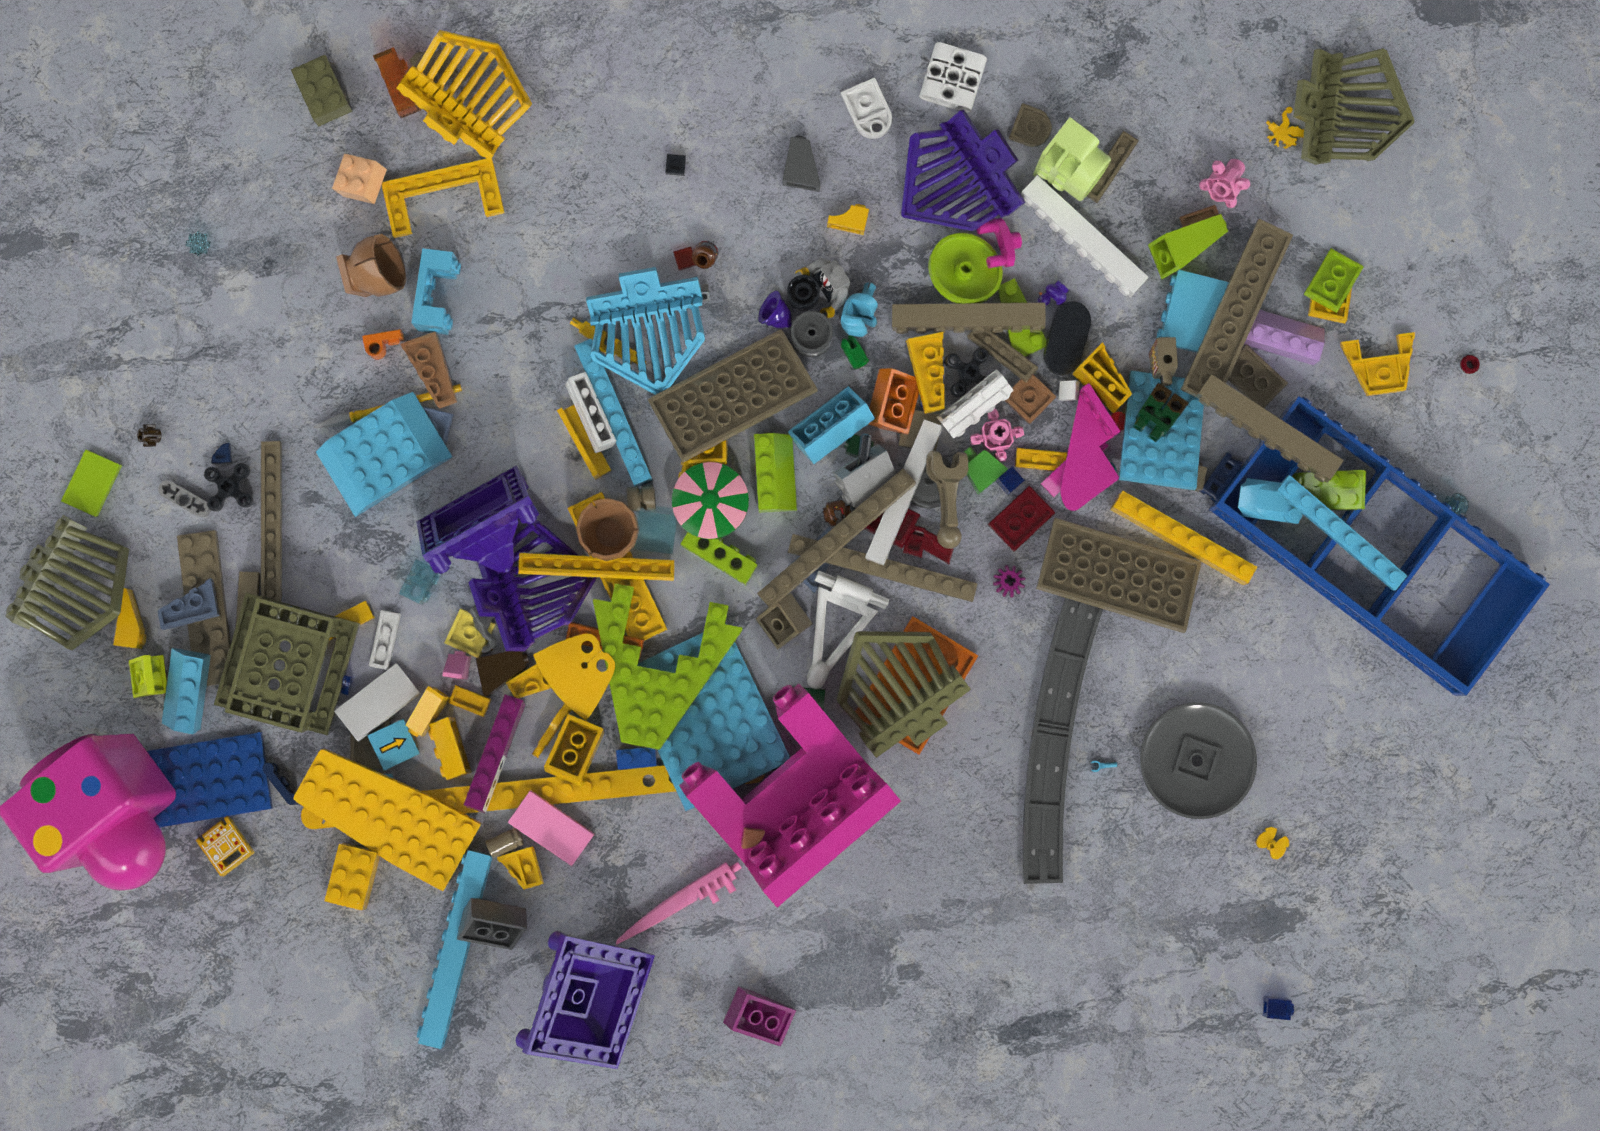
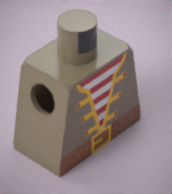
M1176 337L1156 338L1148 353L1152 377L1160 379L1161 385L1169 386L1172 384V377L1178 368Z

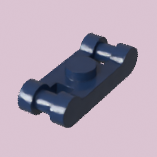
M1229 452L1223 455L1216 468L1204 483L1203 490L1199 491L1203 495L1207 494L1211 497L1210 500L1213 502L1217 501L1243 463L1239 459L1235 460L1232 458ZM1226 463L1232 466L1230 470L1225 467ZM1212 483L1218 487L1216 491L1210 488Z
M276 763L264 764L262 767L264 774L286 803L298 805L299 803L294 800L295 793L289 787L291 784L285 776L279 774L278 765Z

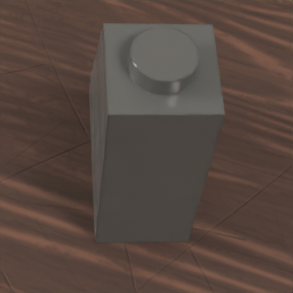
M803 136L791 137L782 180L783 186L820 192V180L810 140Z

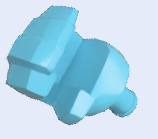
M865 283L862 293L852 294L844 304L841 314V326L848 335L863 337L868 333L865 324L870 327H875L877 324L874 313L878 303L872 297L876 286L870 283L869 288V283Z

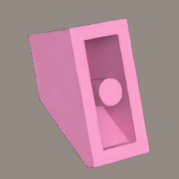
M461 651L448 654L442 676L468 680L471 657L466 656V652Z

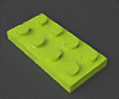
M1365 470L1336 471L1328 483L1318 481L1312 472L1294 473L1292 475L1298 483L1304 486L1305 489L1330 510L1365 509Z

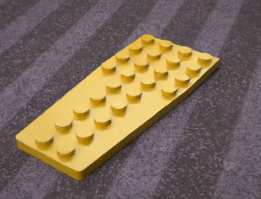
M325 748L318 752L294 795V800L369 850L378 852V855L389 863L441 891H444L482 824L425 792Z

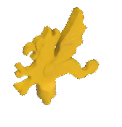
M1287 107L1283 111V123L1280 126L1275 122L1271 123L1269 120L1266 122L1269 126L1268 129L1274 134L1273 136H1268L1267 139L1271 142L1275 138L1276 143L1274 145H1277V147L1280 146L1279 141H1282L1283 144H1286L1283 147L1284 149L1292 145L1296 146L1297 138L1292 137L1304 138V129H1300L1298 126L1288 128L1290 122L1287 113H1292V107Z

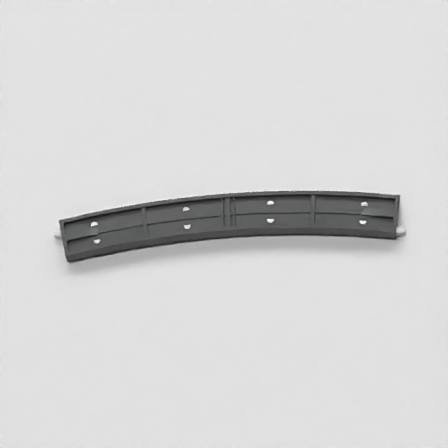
M1065 598L1047 656L1029 749L1023 815L1022 867L1023 883L1027 884L1030 891L1034 890L1035 884L1063 883L1064 803L1071 739L1083 677L1103 611L1101 608Z

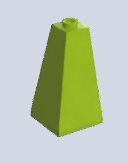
M1222 214L1166 233L1148 244L1161 279L1182 269L1228 232L1227 224Z

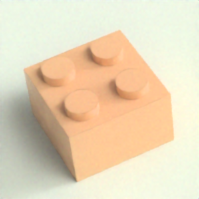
M344 153L332 189L343 197L375 204L387 169L377 161Z

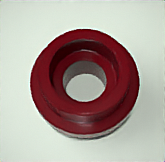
M1467 355L1462 358L1460 367L1464 373L1473 374L1478 371L1480 362L1477 357ZM1467 362L1472 364L1471 368L1467 367Z

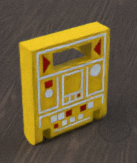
M229 816L224 817L226 825L220 820L202 834L205 841L201 837L196 839L202 851L222 877L255 853ZM239 850L241 856L228 865L224 860Z

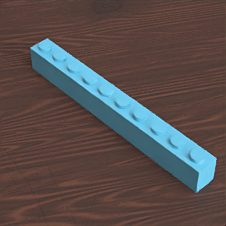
M468 850L462 857L461 864L464 867L457 877L458 890L454 891L451 902L454 903L453 910L448 912V929H445L443 932V948L439 949L437 954L439 964L438 968L433 970L432 979L434 983L427 993V999H429L428 1007L425 1006L422 1012L424 1022L423 1026H419L417 1032L418 1044L442 1049L445 1045L471 942L457 940V934L463 910L471 898L482 900L492 862L490 854Z

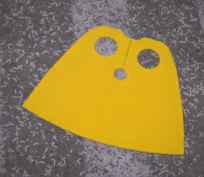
M581 634L555 643L533 654L541 673L557 696L571 710L587 721L613 676L615 661L610 654L604 653L600 649V642L594 635ZM590 641L593 644V650L590 653L582 651L581 646L583 642ZM601 659L606 660L608 663V669L604 672L599 671L596 666L597 662ZM583 662H586L588 664V667L586 669H583L581 667V664Z

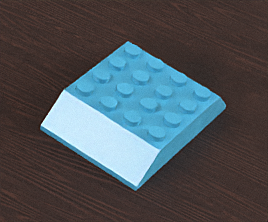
M414 392L386 403L328 439L316 451L355 517L453 457Z

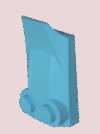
M1246 478V482L1240 487L1238 508L1241 511L1242 517L1298 524L1303 514L1275 491L1281 484L1279 482Z

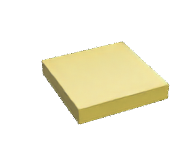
M460 608L444 643L476 658H480L483 654L481 651L482 647L487 645L488 640L483 638L475 628L471 614ZM493 622L490 623L488 628L490 634H492L496 625Z

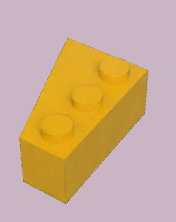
M1103 342L1072 374L1084 386L1089 383L1100 401L1113 413L1132 395L1121 373L1119 374L1114 366L1113 359L1106 352Z

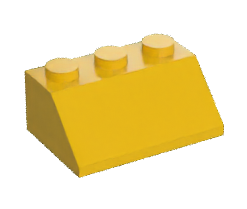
M446 717L429 724L430 729L428 733L430 739L435 741L436 748H434L436 758L440 759L442 764L440 766L442 777H446V780H451L472 773L455 718Z

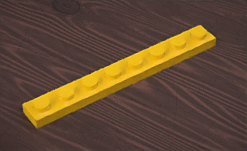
M519 553L518 574L674 581V560L618 558L604 561L592 556Z

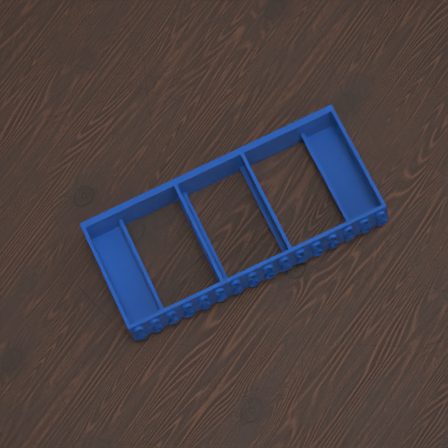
M1297 397L1289 403L1279 416L1281 420L1316 443L1326 433L1375 470V474L1365 486V505L1384 480L1387 479L1437 517V520L1400 567V570L1407 575L1405 580L1396 591H1392L1386 586L1367 611L1315 572L1337 544L1332 538L1327 536L1305 564L1254 526L1259 519L1242 517L1241 511L1238 508L1240 487L1246 482V478L1282 483L1288 475L1292 477L1299 468L1297 466L1298 463L1292 459L1289 461L1283 458L1280 451L1272 450L1265 446L1263 440L1260 441L1209 510L1454 696H1467L1550 584L1545 581L1546 578L1542 574L1534 573L1530 570L1531 567L1527 563L1514 558L1515 555L1511 551L1498 546V541L1482 534V529L1475 525H1470L1466 517L1454 513L1450 505L1438 501L1434 493L1422 489L1418 481L1406 477L1402 469L1394 468L1390 465V461L1386 457L1378 456L1374 453V449L1370 445L1362 444L1358 441L1359 438L1354 433L1346 432L1342 429L1343 426L1338 421L1330 420L1326 412L1319 408H1314L1310 400L1305 397ZM1362 509L1347 510L1341 519L1350 526ZM1451 527L1499 563V566L1429 658L1380 620Z

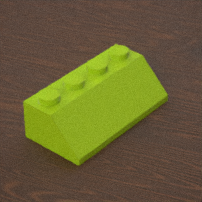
M779 433L754 434L759 513L797 511L793 440L791 436Z

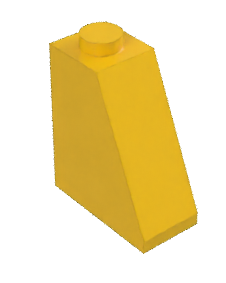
M428 686L405 725L409 728L408 732L416 737L419 735L425 736L430 729L429 724L435 722L450 697L437 688Z

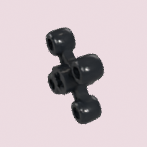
M985 348L976 349L969 363L962 362L955 353L948 354L945 357V366L959 372V381L950 388L953 397L960 398L964 396L966 387L970 382L979 384L986 378L980 374L979 369L980 365L989 357L988 351ZM950 358L954 359V364L950 362ZM966 371H972L973 374H967ZM957 387L960 388V393L957 392Z
M244 463L235 465L233 474L227 478L223 477L215 467L205 469V479L216 483L218 487L217 494L207 500V507L214 512L220 511L224 506V501L229 497H234L237 504L243 508H248L253 504V497L249 493L242 492L239 487L240 481L250 475L249 466ZM244 468V472L240 474V470ZM247 497V501L243 503V499Z

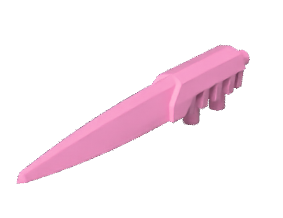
M725 862L676 892L629 928L617 939L616 945L672 916L697 901L698 898L703 900L709 896L712 903L715 904L719 901L715 891L724 886L730 894L736 891V888L732 881L737 879L734 873L742 869L739 862H736L729 866Z

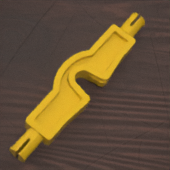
M573 317L570 325L578 328L579 333L584 337L592 338L593 340L595 326H591L587 321L582 323ZM603 330L599 350L606 354L607 345H605L608 333ZM616 338L614 355L622 359V341ZM629 347L630 364L633 362L638 365L637 352Z
M566 704L556 714L538 742L537 747L531 753L539 758L544 748L548 746L559 730L561 722L571 712V709Z

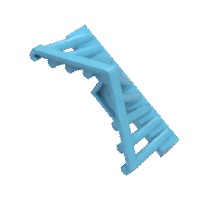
M652 267L619 273L622 291L586 297V302L591 316L590 324L591 326L596 325L591 348L592 360L656 395L671 387L705 341V333L699 311V306L703 305V295L698 277L660 283L657 268ZM687 308L692 310L696 328V336L693 340ZM676 310H678L680 313L685 345L687 347L683 354L681 349L675 313ZM665 312L670 323L675 359L677 361L673 367L664 319ZM654 314L658 324L666 374L663 381L652 319ZM640 317H643L647 330L655 382L649 380L646 374ZM628 319H631L634 328L639 373L630 368ZM616 321H620L622 364L614 360ZM604 323H608L606 355L599 352Z

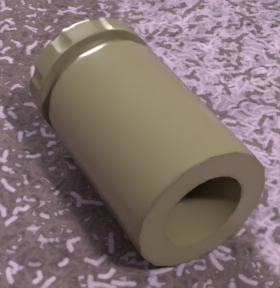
M515 827L485 841L492 858L524 845L523 837Z

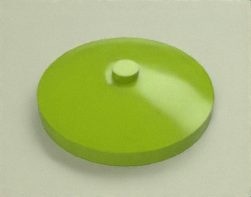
M955 233L941 239L932 250L928 262L929 275L935 288L946 299L957 304L984 303L989 300L1001 284L1003 270L1002 266L988 268L987 257L998 254L985 240L968 233Z

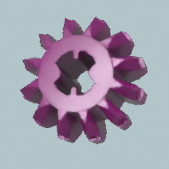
M1008 565L1004 566L1005 572L999 568L997 571L1000 575L995 574L993 578L999 580L993 582V586H1000L996 592L999 593L1001 590H1004L1002 593L1003 597H1006L1007 592H1009L1010 598L1014 597V592L1019 595L1021 593L1019 588H1025V585L1020 583V581L1026 580L1025 577L1019 578L1022 570L1015 573L1016 566H1013L1010 571ZM1007 577H1009L1010 580L1013 579L1014 582L1011 584L1012 586H1009L1008 583L1004 582L1007 579Z

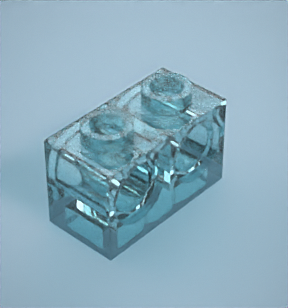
M416 559L399 594L421 605L424 602L427 603L431 596L430 590L432 586L436 585L440 579L439 572L434 573L429 565ZM424 570H429V578L423 580L421 573ZM420 587L421 594L414 597L412 594L413 589Z

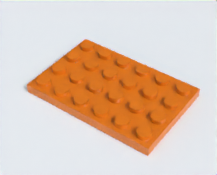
M914 616L911 617L903 631L930 632L935 638L949 667L954 665L963 679L966 678L978 658L977 654ZM904 643L928 682L932 681L931 675L913 644ZM921 643L940 675L942 669L929 643ZM895 644L892 652L918 689L922 688ZM887 658L884 664L905 693L911 696L912 693ZM879 671L877 674L878 678L896 702L900 704L902 702ZM872 683L870 689L884 707L890 711L892 708ZM865 695L862 700L878 718L882 717ZM857 707L855 712L865 723L871 725L872 723ZM946 707L944 710L940 712L942 716L944 715L948 707ZM906 736L898 743L920 755L929 738L918 746L914 744L909 736Z

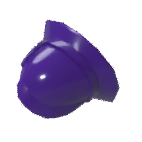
M774 291L764 300L758 316L761 324L776 328L791 327L792 315L780 292Z

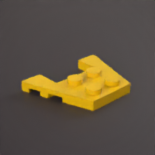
M1415 332L1396 335L1399 354L1362 359L1359 339L1340 343L1366 396L1403 392L1406 390Z

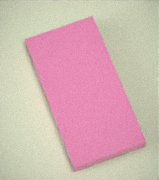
M532 790L528 792L508 821L510 825L571 866L594 836L592 831Z

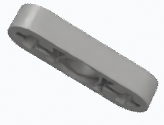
M163 481L159 485V494L198 517H206L210 514L211 510L207 507V501L171 481ZM165 487H170V489L177 492L176 495L169 492L166 493ZM183 494H188L190 497L187 504L180 502V497ZM194 502L198 505H203L205 511L199 512V509L192 505Z

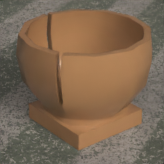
M383 234L364 238L355 245L350 256L344 254L336 256L345 293L362 297L371 295L380 297L397 293L405 286L406 272L401 255L393 242Z
M611 498L594 501L596 506L591 502L581 512L577 523L576 531L580 546L589 556L600 560L609 561L624 557L635 546L639 534L636 514L624 502Z

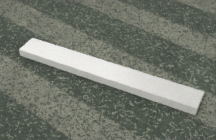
M927 420L923 421L903 468L915 480L916 485L884 512L865 556L867 560L884 566L926 468L927 454L933 451L940 435L941 425Z

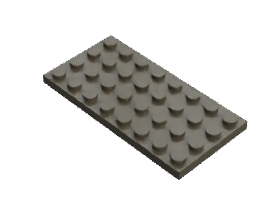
M780 329L647 400L683 463L818 392L783 330Z
M1054 518L1036 589L1185 633L1201 561Z

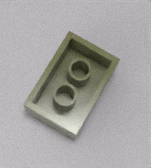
M326 55L291 69L308 110L318 127L353 112Z

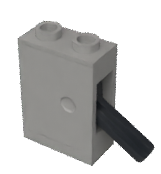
M866 433L860 436L858 457L833 472L836 477L835 483L843 492V495H841L842 499L847 505L850 504L855 509L897 474L887 451L878 444L870 448L872 436Z

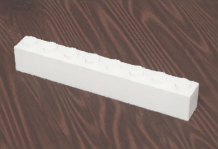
M1038 175L1022 191L1021 196L1026 202L1025 205L1031 206L1040 219H1045L1050 223L1049 226L1053 231L1062 234L1064 241L1069 245L1075 246L1078 254L1083 258L1087 257L1091 261L1090 264L1093 268L1101 270L1105 274L1104 277L1110 283L1114 282L1124 296L1128 295L1131 298L1147 281L1149 277Z

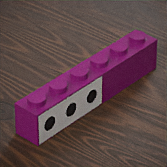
M504 695L464 802L467 808L486 813L526 705L523 700Z

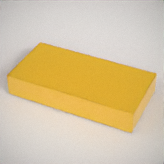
M455 685L448 703L485 717L492 699Z

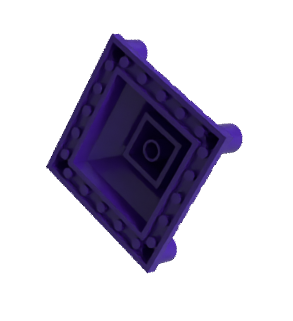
M517 465L416 521L422 556L429 563L434 573L439 572V574L447 572L450 569L451 561L449 557L451 556L457 559L478 561V563L498 573H506L513 568L514 550L512 541L518 525V518L521 523L529 525L534 523L539 515L528 494L527 489L529 486Z
M555 931L548 939L549 948L556 952L555 960L550 972L543 981L542 997L538 1011L536 1012L531 1030L525 1028L518 1032L515 1040L516 1045L523 1049L522 1052L527 1055L618 1069L655 955L634 947L627 949Z

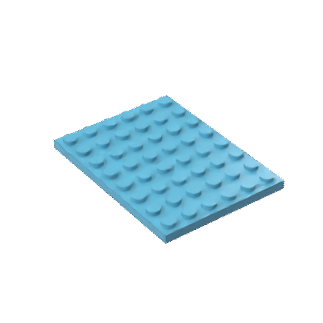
M703 633L638 663V666L675 673L679 654L698 658ZM735 642L665 744L658 750L686 812L695 808V806L688 800L679 785L684 781L682 774L692 764L700 762L702 765L716 770L730 787L735 789L780 767L790 758Z

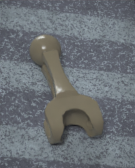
M930 451L926 457V473L937 484L941 503V520L937 540L942 547L952 549L957 547L962 539L961 531L957 527L959 524L956 497L959 481L968 473V457L965 452L954 454L951 467L948 468L943 464L940 452Z

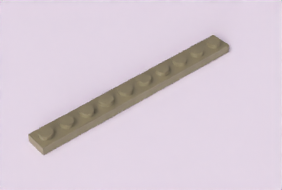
M264 441L261 442V596L282 602V442Z
M904 469L900 470L757 593L758 596L770 609L914 487L916 485L915 480Z
M792 534L787 553L801 556L818 540ZM844 547L825 562L973 602L978 584L886 559L883 566L865 558L866 553Z

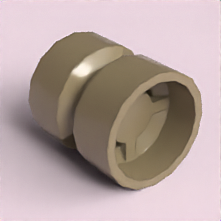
M646 485L642 489H639L638 486L627 487V504L633 512L640 511L641 508H644L645 511L656 510L654 485Z

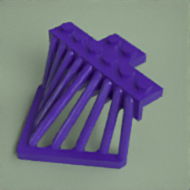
M960 110L947 122L939 124L942 129L916 132L910 136L901 210L903 218L975 231L998 215L1001 218L1010 216L1026 203L1005 172L1019 160L998 129L983 139L966 112ZM948 137L945 141L919 148L920 140ZM954 146L955 149L950 153L917 167L918 157ZM957 157H961L951 167L915 185L916 176ZM964 167H968L957 178L913 204V197L917 193ZM974 176V179L963 188L954 192L953 194L941 200L932 207L927 208L925 211H918L919 209L923 208L927 204L931 203L932 201L936 200L940 196L944 195L948 191L952 190L953 188L957 187L961 183L965 182L966 180ZM978 186L981 187L975 194L949 210L944 211L941 215L934 214ZM984 196H987L984 202L961 214L958 219L951 217ZM994 206L992 211L978 220L967 221L988 207Z
M539 520L523 528L514 536L512 541L513 547H515L530 532L534 531L539 535L514 553V562L519 559V553H528L543 542H547L553 547V549L543 554L579 556ZM478 563L483 579L472 578L468 583L478 615L495 617L505 651L524 652L535 643V639L563 625H569L573 621L597 577L571 576L534 588H519L551 575L531 574L526 577H515L519 575V566L513 567L506 573H498ZM574 584V585H572V586H569V587H566V588H563V589H560V590H557V591H554V592H551V593H548V594H545V595H542V596H539V597H536V598H533V599H524V598H527V597H530V596H534V595H537V594H541V593H544V592H547V591H551V590H554V589H558V588H561V587H564V586H568V585ZM563 597V598H561V599H558V600H556V601L550 602V603H548V604H545V605H543V606L537 607V608H535V609H532V610L527 609V608H530V607H533V606H536V605H539V604H542V603H545V602H548V601H551V600H554V599ZM554 610V611L549 612V613H547V614H545V615H543V616H541V617H539V618H537V619L528 620V619H530V618L536 617V616L541 615V614H543V613H546V612H548V611ZM563 615L560 619H558V620H556V621H554V622H552V623H550V624H548V625H546V626H544V627H542V628H540V629H538V630H536V631H532V630H531V629H533V628H535V627H537V626H540V625H542V624H544V623H546V622H548V621H550V620H553V619H555V618H557V617Z

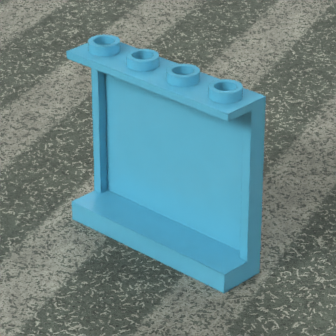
M1178 270L1175 275L1172 274L1169 284L1172 286L1171 293H1167L1165 303L1168 305L1166 311L1163 310L1160 321L1163 322L1162 329H1158L1156 338L1176 337L1177 348L1197 353L1229 282L1183 270Z

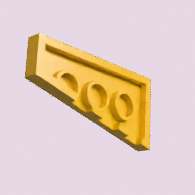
M943 332L906 340L925 414L945 408Z
M585 662L581 664L583 669L587 668ZM537 664L506 682L513 696L518 699L551 689Z

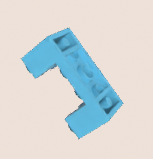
M422 248L411 322L418 331L429 333L435 331L437 334L448 335L449 330H452L453 319L446 313L445 308L432 307L433 297H431L432 290H435L436 279L434 277L456 280L457 274H460L461 263H459L453 252Z

